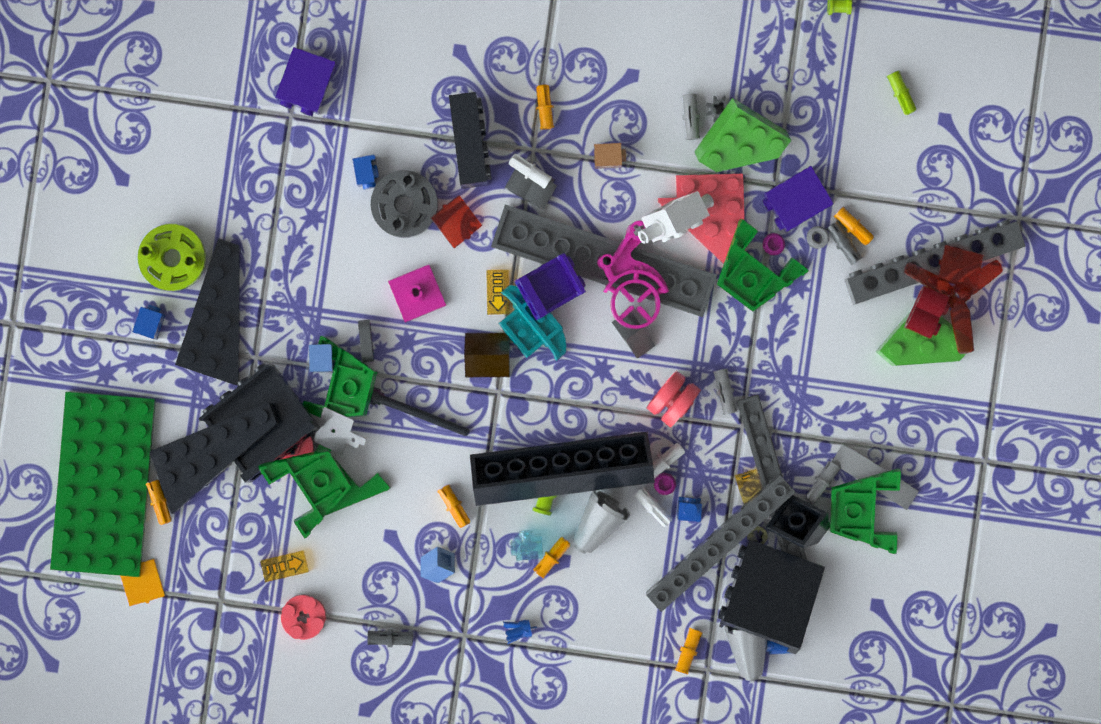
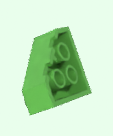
M732 98L694 152L700 163L715 172L777 159L791 142V138L786 130Z
M908 313L875 352L892 366L956 362L965 356L974 343L942 316L938 322L941 324L940 330L936 336L932 335L931 339L904 328L909 316Z

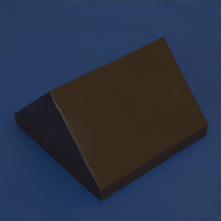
M465 333V378L510 377V338L506 333Z

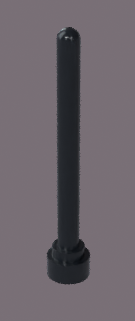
M374 387L370 400L371 405H386L463 436H467L470 433L467 427L387 397L379 388Z

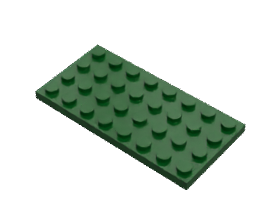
M65 392L50 570L140 577L148 497L146 484L149 483L150 451L152 450L156 399Z

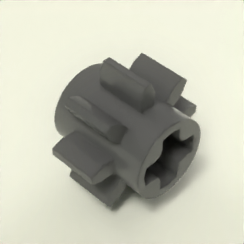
M713 96L714 103L706 104L710 108L706 116L712 115L714 118L713 123L721 115V113L717 114L716 109L713 107H718L720 104L723 106L722 110H724L728 105L725 101L726 96H723L720 100Z

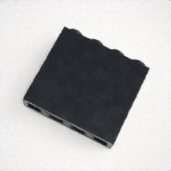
M263 363L254 370L255 374L250 378L245 377L240 380L235 390L224 393L219 398L221 401L216 405L211 404L202 411L203 415L198 418L200 421H205L208 427L268 402L272 403L279 424L234 461L242 472L240 476L245 483H252L262 475L258 468L259 465L281 460L320 429V426L274 364Z
M749 539L746 545H741L737 557L741 559L739 565L734 566L731 578H734L732 586L729 585L724 596L728 600L726 606H722L718 619H721L719 627L722 628L724 625L734 627L788 647L787 652L796 655L803 643L825 567Z

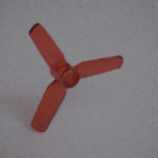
M998 260L990 262L965 278L963 282L953 286L942 277L908 262L904 267L906 275L922 285L949 297L948 302L951 303L950 315L958 353L967 354L973 352L971 315L965 302L971 298V295L977 293L1002 273L1003 269Z

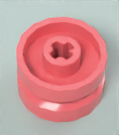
M677 370L646 407V409L656 415L666 406L668 409L662 415L661 421L670 428L679 418L685 415L701 391L693 383L688 384L680 391L679 389L685 382V377Z

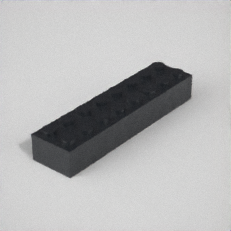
M648 431L470 455L472 485L476 506L655 483Z

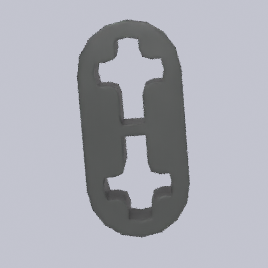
M370 319L359 320L358 329L363 363L374 362Z

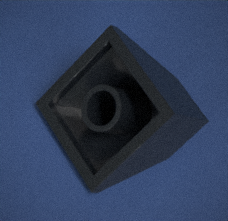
M794 495L781 505L766 525L767 530L802 548L818 544L830 528L828 512Z

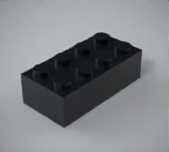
M476 92L449 95L460 186L462 189L488 186V180H492L490 164H485V158H489L487 142L482 140V136H486L484 120H480L479 114H483L481 97L477 98Z

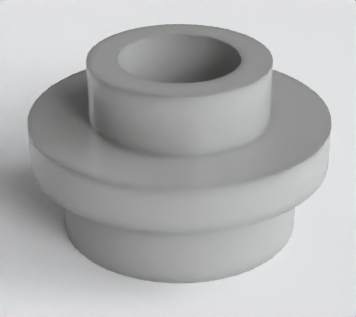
M816 226L808 231L806 239L812 248L820 249L827 245L829 234L825 228ZM815 234L821 235L820 242L814 240Z

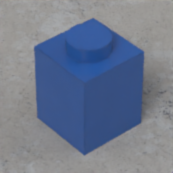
M148 304L147 308L140 307L132 332L157 340L166 315L160 313L161 308Z

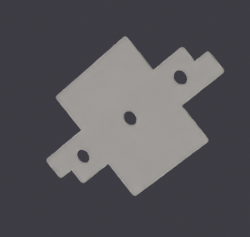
M326 407L323 409L321 418L311 414L320 426V429L315 434L314 442L340 454L344 453L346 444L358 448L359 444L365 445V438L351 432L354 420Z

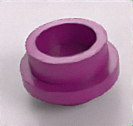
M771 233L764 238L763 249L769 255H778L784 250L785 241L781 235Z
M661 473L655 478L654 488L659 494L669 495L675 490L676 481L671 474Z

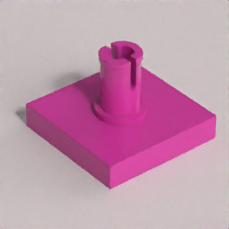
M429 264L388 281L405 323L446 306Z

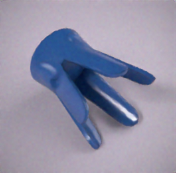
M529 619L518 622L503 621L505 628H514L505 632L507 635L506 640L509 641L507 645L523 637H532L531 629L537 628V626L530 627Z

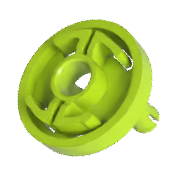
M165 224L152 229L143 238L138 249L137 259L142 275L151 285L165 291H180L192 286L201 277L206 265V251L201 239L192 230L178 224ZM175 249L180 253L181 259L176 266H168L165 262V254L169 250Z

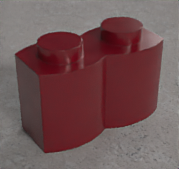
M922 286L904 328L928 339H931L932 335L936 336L941 327V324L938 323L941 315L945 316L950 308L949 297L926 286Z

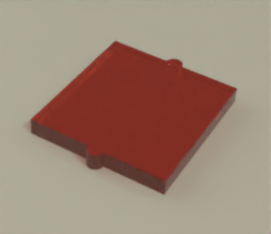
M460 195L456 196L447 205L443 204V208L431 217V220L453 248H456L465 239H470V235L482 226Z
M945 245L942 259L939 261L941 266L938 280L976 290L979 275L982 274L981 265L984 255Z

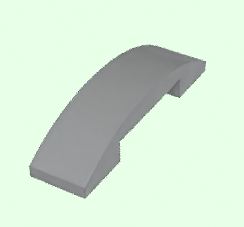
M844 444L841 445L832 460L841 470L857 479L887 472V470ZM900 480V491L876 490L905 510L909 508L919 492L902 480Z

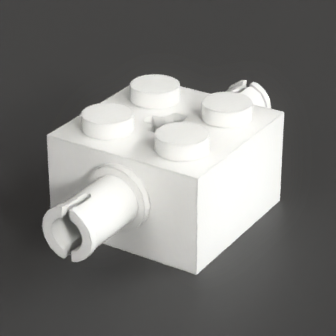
M696 191L674 199L643 216L641 219L646 228L638 232L640 241L644 244L649 243L651 240L654 242L662 239V242H666L686 234V230L690 228L694 229L702 225V220L710 216L707 209L714 206L713 198L709 194L701 197L699 192Z

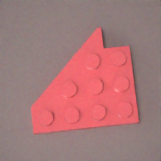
M743 174L676 175V198H658V203L663 206L674 199L696 191L699 192L701 197L709 194L714 201V206L707 209L710 216L702 220V225L694 229L690 228L688 231L724 264L737 224L740 219L744 220Z

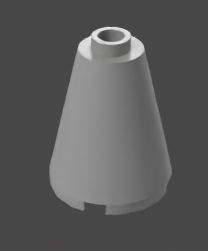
M593 491L574 536V547L581 553H592L629 519L630 512L625 507L621 510L618 506L620 502L602 491H598V493Z
M724 625L740 676L747 681L757 680L763 674L767 640Z

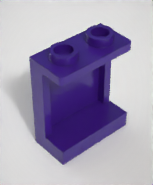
M293 47L275 96L280 101L279 105L292 109L293 106L301 108V113L313 117L314 113L319 115L332 74H335L338 66L336 62Z
M812 166L764 193L765 199L762 200L768 211L772 210L776 216L774 222L780 231L784 230L785 233L834 204Z
M565 253L514 281L536 320L586 293L584 280L580 275L577 276L573 269L575 268L574 262L569 256L566 257Z

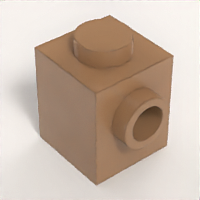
M621 143L594 144L595 169L622 168V162H626V148L621 149Z

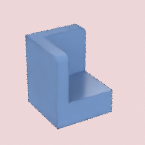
M309 345L310 372L333 371L332 345Z
M436 547L420 559L421 577L440 583L455 573V553Z

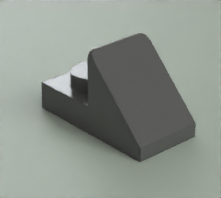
M632 312L623 319L628 324L641 325ZM616 319L611 322L636 358H639L655 347L644 327L630 329L619 324Z

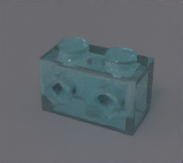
M532 530L519 531V535H515V541L510 542L511 556H516V561L544 558L542 533L533 534Z

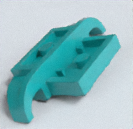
M509 285L501 291L503 296H506L512 302V307L515 310L498 324L522 354L527 358L544 345L551 350L556 361L565 355L566 338L563 327L554 316L548 313L536 320L517 286Z

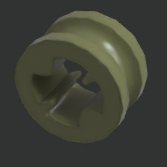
M757 526L753 531L757 530L758 533L760 530L762 531V540L759 543L765 544L768 534L764 528ZM752 532L747 535L748 540H752L751 538L754 536Z

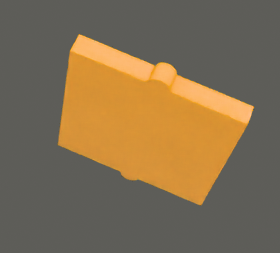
M154 559L141 563L140 577L121 576L129 606L144 602L148 604L150 600L165 596Z

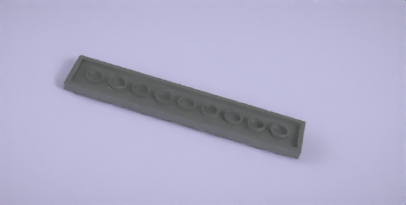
M505 204L491 247L540 264H545L565 253L566 257L569 256L574 262L575 268L573 269L577 276L580 275L582 278L607 285L609 282L604 270L597 265V260L605 254L612 256L618 249L620 242ZM638 248L632 250L631 257L634 260L644 262L653 267L664 279L669 292L659 295L660 304L703 317L717 276L716 274ZM603 258V263L608 265V260ZM634 274L620 277L612 286L617 288L623 282L633 280ZM639 274V280L648 282L656 290L660 288L652 279ZM638 283L624 286L628 293L639 297L648 289L646 286ZM651 292L645 299L655 302V298Z

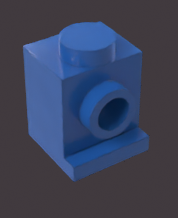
M369 155L353 158L357 186H363V190L375 188V178H379L377 164L373 165L372 162L377 161L376 156Z
M678 497L677 519L701 522V498Z

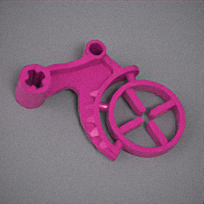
M641 220L635 221L627 227L625 238L612 256L605 254L597 260V265L604 270L609 281L603 292L607 293L609 290L613 293L610 301L611 312L619 324L630 329H640L650 325L660 311L659 295L669 292L664 279L653 267L631 257L632 250L641 243L639 236L633 233L636 231L634 228L640 227L642 230L646 228ZM603 258L608 260V265L603 263ZM634 274L633 280L623 282L617 288L612 286L620 277ZM639 274L649 277L660 288L656 290L648 282L639 280ZM638 283L648 288L637 299L638 303L642 302L651 292L655 298V311L652 317L641 306L636 307L637 311L647 321L642 325H631L623 321L634 309V306H629L620 316L616 312L615 299L619 291L629 302H634V298L624 288L627 284Z

